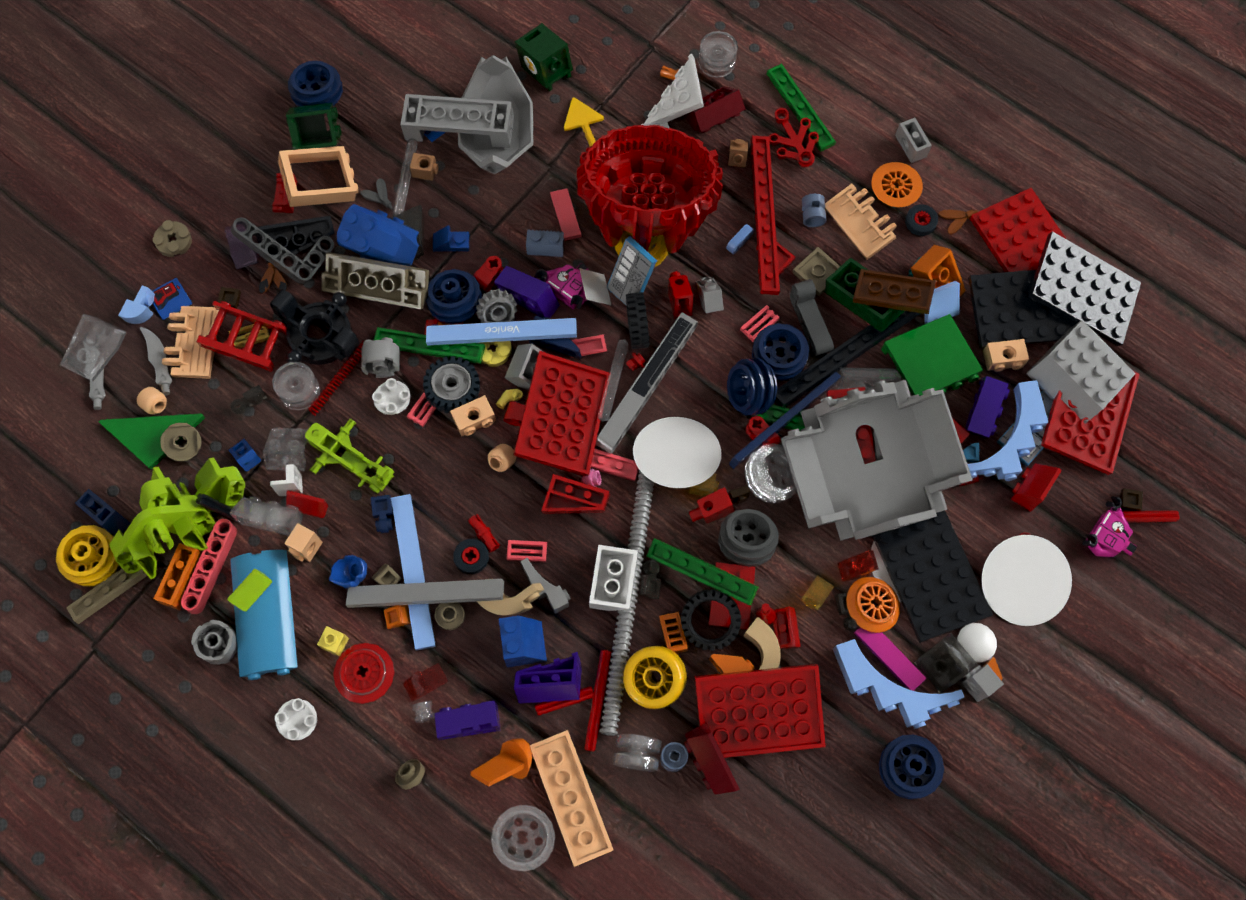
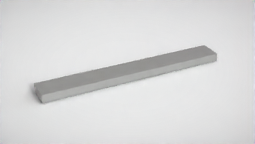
M485 579L356 586L348 588L346 606L354 608L503 600L504 580Z

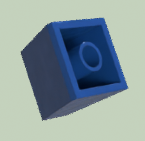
M523 616L499 618L503 657L507 668L547 662L542 621Z

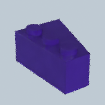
M506 266L494 281L497 289H500V291L506 290L508 295L512 294L517 304L541 318L547 317L550 319L560 306L548 283L509 266Z
M985 376L979 380L980 388L978 394L974 396L975 402L970 410L965 429L969 433L989 438L990 435L993 436L996 430L995 420L1001 416L1003 411L1001 404L1003 399H1007L1010 389L1007 388L1009 383Z
M578 652L572 653V657L566 659H554L553 663L544 666L538 664L517 671L514 690L518 702L535 703L579 700L582 666Z
M495 701L481 702L476 705H461L460 708L456 709L451 707L441 708L439 712L434 713L436 733L439 740L501 731L498 706Z

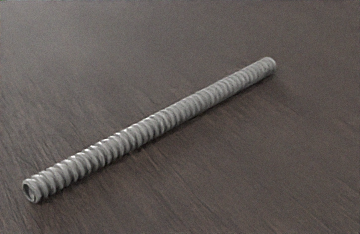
M640 470L639 473L641 474L638 475L639 480L637 481L638 486L636 488L638 491L635 494L637 497H635L636 502L633 509L635 514L632 515L634 520L631 521L633 526L630 527L631 532L629 535L631 537L628 540L630 542L628 548L638 550L629 610H618V622H616L617 628H615L617 633L614 634L616 639L613 640L615 646L612 647L614 652L611 653L613 659H610L612 665L609 666V669H611L608 672L610 678L607 679L609 684L606 685L608 688L605 692L607 697L604 698L606 703L603 705L605 707L602 712L604 716L601 718L603 720L600 725L602 729L599 731L601 734L609 736L618 734L616 729L619 727L617 722L620 721L618 716L621 714L619 709L622 707L620 703H622V690H624L623 672L627 663L626 659H629L627 653L630 652L628 647L631 646L629 640L632 639L630 634L633 632L631 628H633L632 622H634L633 616H635L634 610L637 603L635 598L638 597L636 592L639 591L637 586L640 585L638 580L641 578L639 574L642 571L640 568L642 567L641 562H643V550H645L643 544H646L645 538L647 534L645 533L648 530L646 527L649 524L647 521H649L648 515H650L649 509H651L650 503H652L650 498H652L653 494L651 492L654 490V482L648 479Z

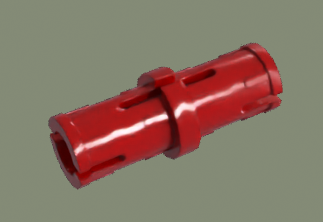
M478 514L468 520V523L477 533V538L482 540L490 553L500 547V544L493 537L491 529L483 523Z

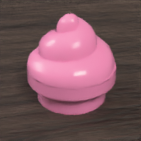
M590 469L589 475L582 476L581 482L597 487L601 485V474L598 470Z

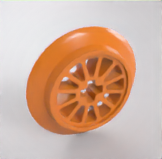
M901 162L886 163L880 166L872 176L871 185L874 194L880 201L889 206L906 207L916 202L921 196L923 190L922 179L918 172L907 164Z
M863 577L856 580L850 586L846 597L847 609L851 618L858 626L869 632L880 633L891 629L896 624L900 615V603L895 591L889 584L879 578ZM874 600V602L878 604V606L875 607V605L872 604L871 601Z

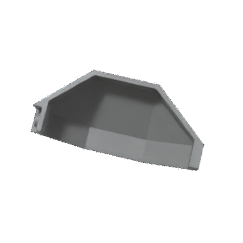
M494 55L488 59L481 57L462 98L512 102L514 122L510 148L492 147L490 135L458 133V147L480 168L492 174H497L533 146V102L507 57L502 60Z

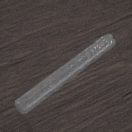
M409 139L407 142L392 214L393 217L399 219L403 217L411 179L410 165L413 153H416L418 143L415 139Z
M624 339L618 341L601 403L598 419L603 422L608 421L610 418L629 343Z

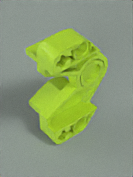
M209 458L196 474L194 483L197 489L196 494L190 495L184 483H179L181 488L179 492L176 484H173L169 477L165 478L159 467H154L151 480L144 483L141 488L139 504L142 511L156 506L181 505L178 500L179 497H193L201 493L233 508L243 499L245 481L236 467L220 468L215 458Z
M197 496L179 497L178 500L181 505L156 506L141 511L133 519L125 533L123 534L118 530L110 542L109 546L116 562L126 573L132 574L142 569L150 579L155 578L157 560L154 552L158 554L165 553L160 539L166 542L169 550L172 549L174 542L170 533L177 534L185 546L204 551L208 547L202 536L212 531L216 523L209 509L197 504Z

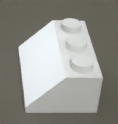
M598 545L589 608L606 611L629 610L638 550Z

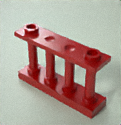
M213 301V306L218 310V314L209 334L205 337L198 336L196 341L198 345L272 372L274 364L269 356L279 332L287 333L285 324L278 320L272 322L233 308L231 304L225 301L220 303ZM227 313L235 316L236 320L227 340L221 343L217 341L216 336ZM247 320L254 323L245 347H242V349L235 348L234 342L243 321ZM264 326L272 329L263 353L259 356L252 354L251 350L261 327Z

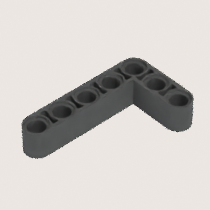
M237 218L231 226V233L234 237L299 284H305L312 278L326 259V253L331 252L334 248L333 240L328 236H323L319 238L305 258L301 260L245 218ZM236 225H243L245 227V231H238ZM252 236L259 237L261 243H254ZM320 243H326L328 250L322 249ZM268 248H274L277 254H269ZM310 256L316 257L318 264L311 263ZM284 259L290 260L291 263H292V266H291V267L285 266V264L283 263V260H284ZM299 271H305L307 278H302L299 275Z

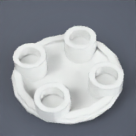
M390 378L378 386L372 395V399L378 411L394 415L406 409L410 403L411 394L409 388L404 383Z
M971 623L965 625L960 630L956 648L966 659L982 663L994 655L997 648V640L994 633L987 626L981 623Z
M299 698L292 699L284 703L275 715L276 727L279 733L286 739L293 741L302 740L308 737L315 729L317 713L308 701Z

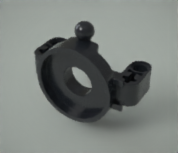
M281 289L270 302L274 313L283 320L282 322L287 328V340L292 349L287 354V361L290 364L296 365L302 360L309 364L324 365L337 359L343 361L344 358L349 359L360 343L356 334L352 331L348 317L341 308L347 302V297L344 293H335L332 296V302L325 300L324 302L311 303L302 307L288 291ZM322 321L330 326L328 334L321 339H311L307 336L309 326L315 322Z

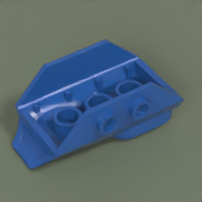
M353 204L343 215L337 231V243L339 246L360 254V258L411 266L419 247L417 242L419 232L403 224L404 220L397 217L393 219L388 218V213L381 210L374 212Z

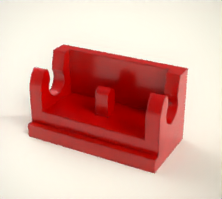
M277 173L275 199L272 203L274 207L272 210L279 213H293L294 207L289 205L281 173ZM293 173L294 180H295L296 187H297V180H296V177H295V175H294V173Z

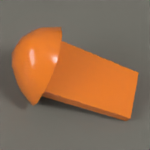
M521 738L504 742L500 754L471 771V776L488 787L511 775L517 779L525 778L532 764V751L529 743Z

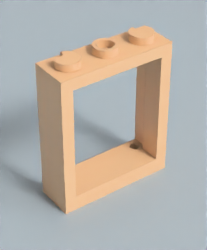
M344 146L279 151L278 164L290 207L355 201V196L358 194V185L354 183V171L349 166L350 158L349 154L345 152ZM339 160L347 187L297 191L291 163Z

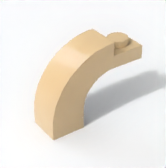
M533 583L514 597H509L503 593V600L477 602L487 611L497 615L520 614L533 608L530 602L540 597L539 593L544 588L541 583Z
M757 617L745 632L744 637L752 642L760 652L761 665L759 670L778 668L781 656L778 639L773 630Z

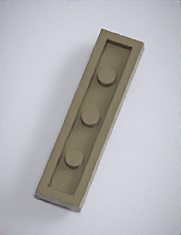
M120 569L66 608L74 622L80 624L147 575L142 569L132 574Z

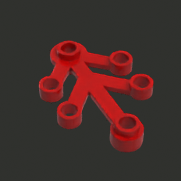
M785 108L777 109L775 111V120L777 123L782 124L789 138L772 133L769 136L770 144H782L797 150V152L787 151L784 147H780L777 149V157L779 159L797 160L801 167H810L815 161L812 151L814 145L819 141V134L817 132L809 133V142L806 149H804L802 142L806 131L811 127V120L809 118L801 119L798 135H796L788 121V110Z

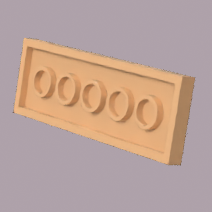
M568 730L530 745L532 755L574 867L614 851Z

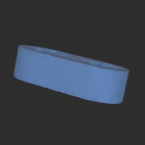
M748 224L744 225L729 241L726 249L735 254L750 239L755 229Z

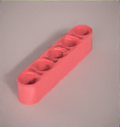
M220 519L215 523L206 543L208 548L202 552L181 599L182 607L192 614H199L204 610L237 535V528L227 519ZM229 526L228 532L222 533L223 528ZM221 544L220 550L214 552V548ZM213 562V567L210 570H206V566ZM201 581H205V585L198 589V584ZM196 599V605L190 608L191 601Z

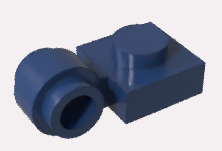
M391 495L371 497L373 518L379 517V520L375 521L377 532H381V534L390 532V530H393L392 519H388L387 516L393 515Z

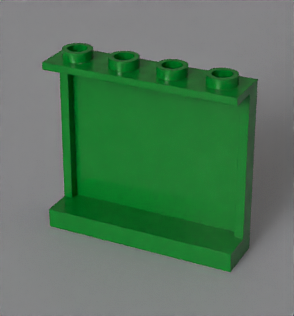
M950 314L887 340L881 348L884 355L889 353L903 380H906L912 396L917 394L923 395V391L934 388L935 391L943 390L945 394L949 389L956 390L960 388L965 382L972 383L978 380L980 373L983 371Z

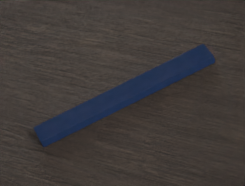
M838 372L832 374L734 455L729 462L732 469H735L800 415L801 411L806 410L830 390L842 376Z

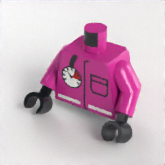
M580 263L576 269L570 265H565L564 267L549 271L537 270L534 278L538 277L541 281H546L550 285L555 297L570 308L574 309L578 305L577 308L580 309L581 305L587 301L579 269L589 270L584 264Z
M1112 496L1113 502H1106V506L1111 509L1100 516L1090 534L1085 535L1087 538L1082 544L1088 546L1094 555L1099 557H1114L1121 551L1131 556L1137 548L1136 545L1128 541L1133 530L1130 528L1120 508L1122 500L1119 497Z

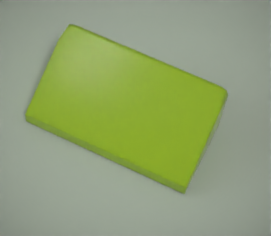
M255 568L227 600L246 612L271 585L272 580L262 571Z

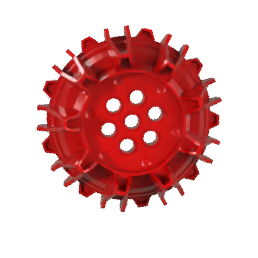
M634 125L622 129H613L607 131V135H603L580 156L581 165L577 168V195L585 200L595 225L599 226L605 241L611 247L619 243L625 230L632 233L633 239L647 252L652 236L663 235L667 251L673 254L681 248L688 236L695 235L707 215L717 210L718 201L721 199L723 184L719 180H722L723 171L719 167V163L713 159L712 153L703 146L702 141L692 136L690 137L679 130L665 128L660 125Z

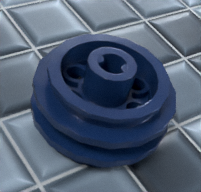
M308 61L299 65L293 70L288 80V90L291 94V99L298 107L331 102L334 106L340 100L343 93L342 82L337 70L321 61Z
M456 269L445 270L437 274L429 282L426 303L432 316L439 321L452 324L461 323L470 319L477 312L476 305H479L478 300L482 298V293L476 278L468 272Z
M780 323L769 325L761 330L755 338L752 348V359L760 358L773 369L776 380L780 381L792 379L801 373L809 356L807 339L800 330L791 325ZM771 342L773 346L768 347L766 344ZM790 347H793L795 352H792Z
M760 358L741 359L731 368L727 380V391L733 407L744 415L764 414L774 404L777 395V380L773 369Z
M914 734L903 735L889 742L881 752L878 764L880 777L885 786L896 796L905 799H919L933 793L942 782L944 773L943 759L937 747L926 738ZM904 747L910 750L909 755L903 753ZM894 759L900 761L899 767L894 766ZM910 762L917 764V770L910 768ZM926 766H928V774H925ZM900 774L905 776V782L898 778ZM915 778L920 779V786L914 784Z

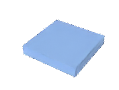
M953 281L934 289L929 314H924L925 324L948 314L952 317L960 314L959 282Z

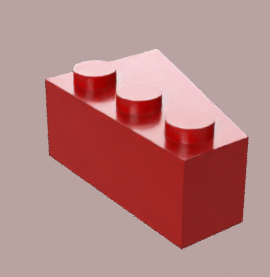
M553 474L541 512L543 514L605 513L610 492Z

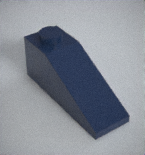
M535 316V318H534V320H547V319H549V318H547V317H542V318H541V317H538V316ZM569 338L529 340L531 344L579 360L582 357L580 349Z
M90 489L75 502L78 507L114 536L118 530L124 533L131 524Z

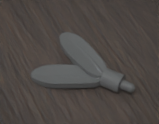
M379 178L376 182L378 193L370 190L360 191L363 198L383 204L391 210L393 209L392 203L387 199V188L383 179Z

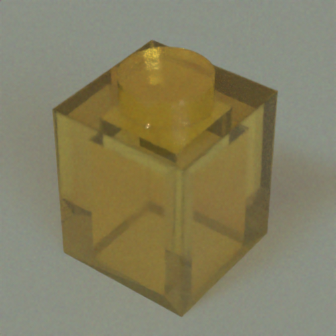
M713 474L701 484L690 487L689 493L707 496L717 491L719 481H716L717 474Z
M817 575L802 597L805 605L811 609L816 608L819 610L834 586Z

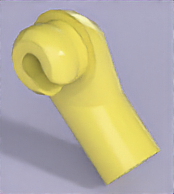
M519 389L505 390L496 405L504 409L508 402L520 400L523 397V392Z

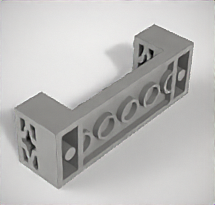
M406 94L400 125L407 141L423 142L426 130L490 135L492 147L510 148L514 114L512 102Z

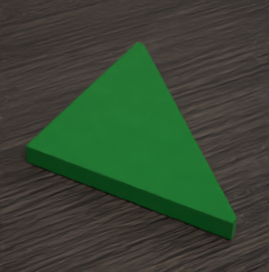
M203 414L105 419L100 420L99 423L152 470L166 456L161 448L160 440L163 432L170 425L187 423L195 428L206 417ZM179 437V440L176 441L175 444H179L183 440V437Z

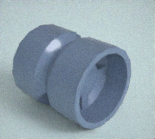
M821 194L804 196L801 201L803 224L807 227L824 225L827 220L825 197Z
M678 742L667 744L660 755L661 765L669 772L680 771L688 761L687 749Z

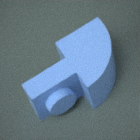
M142 285L134 302L127 299L118 316L131 324H140L147 321L153 315L149 306L154 302L155 293Z

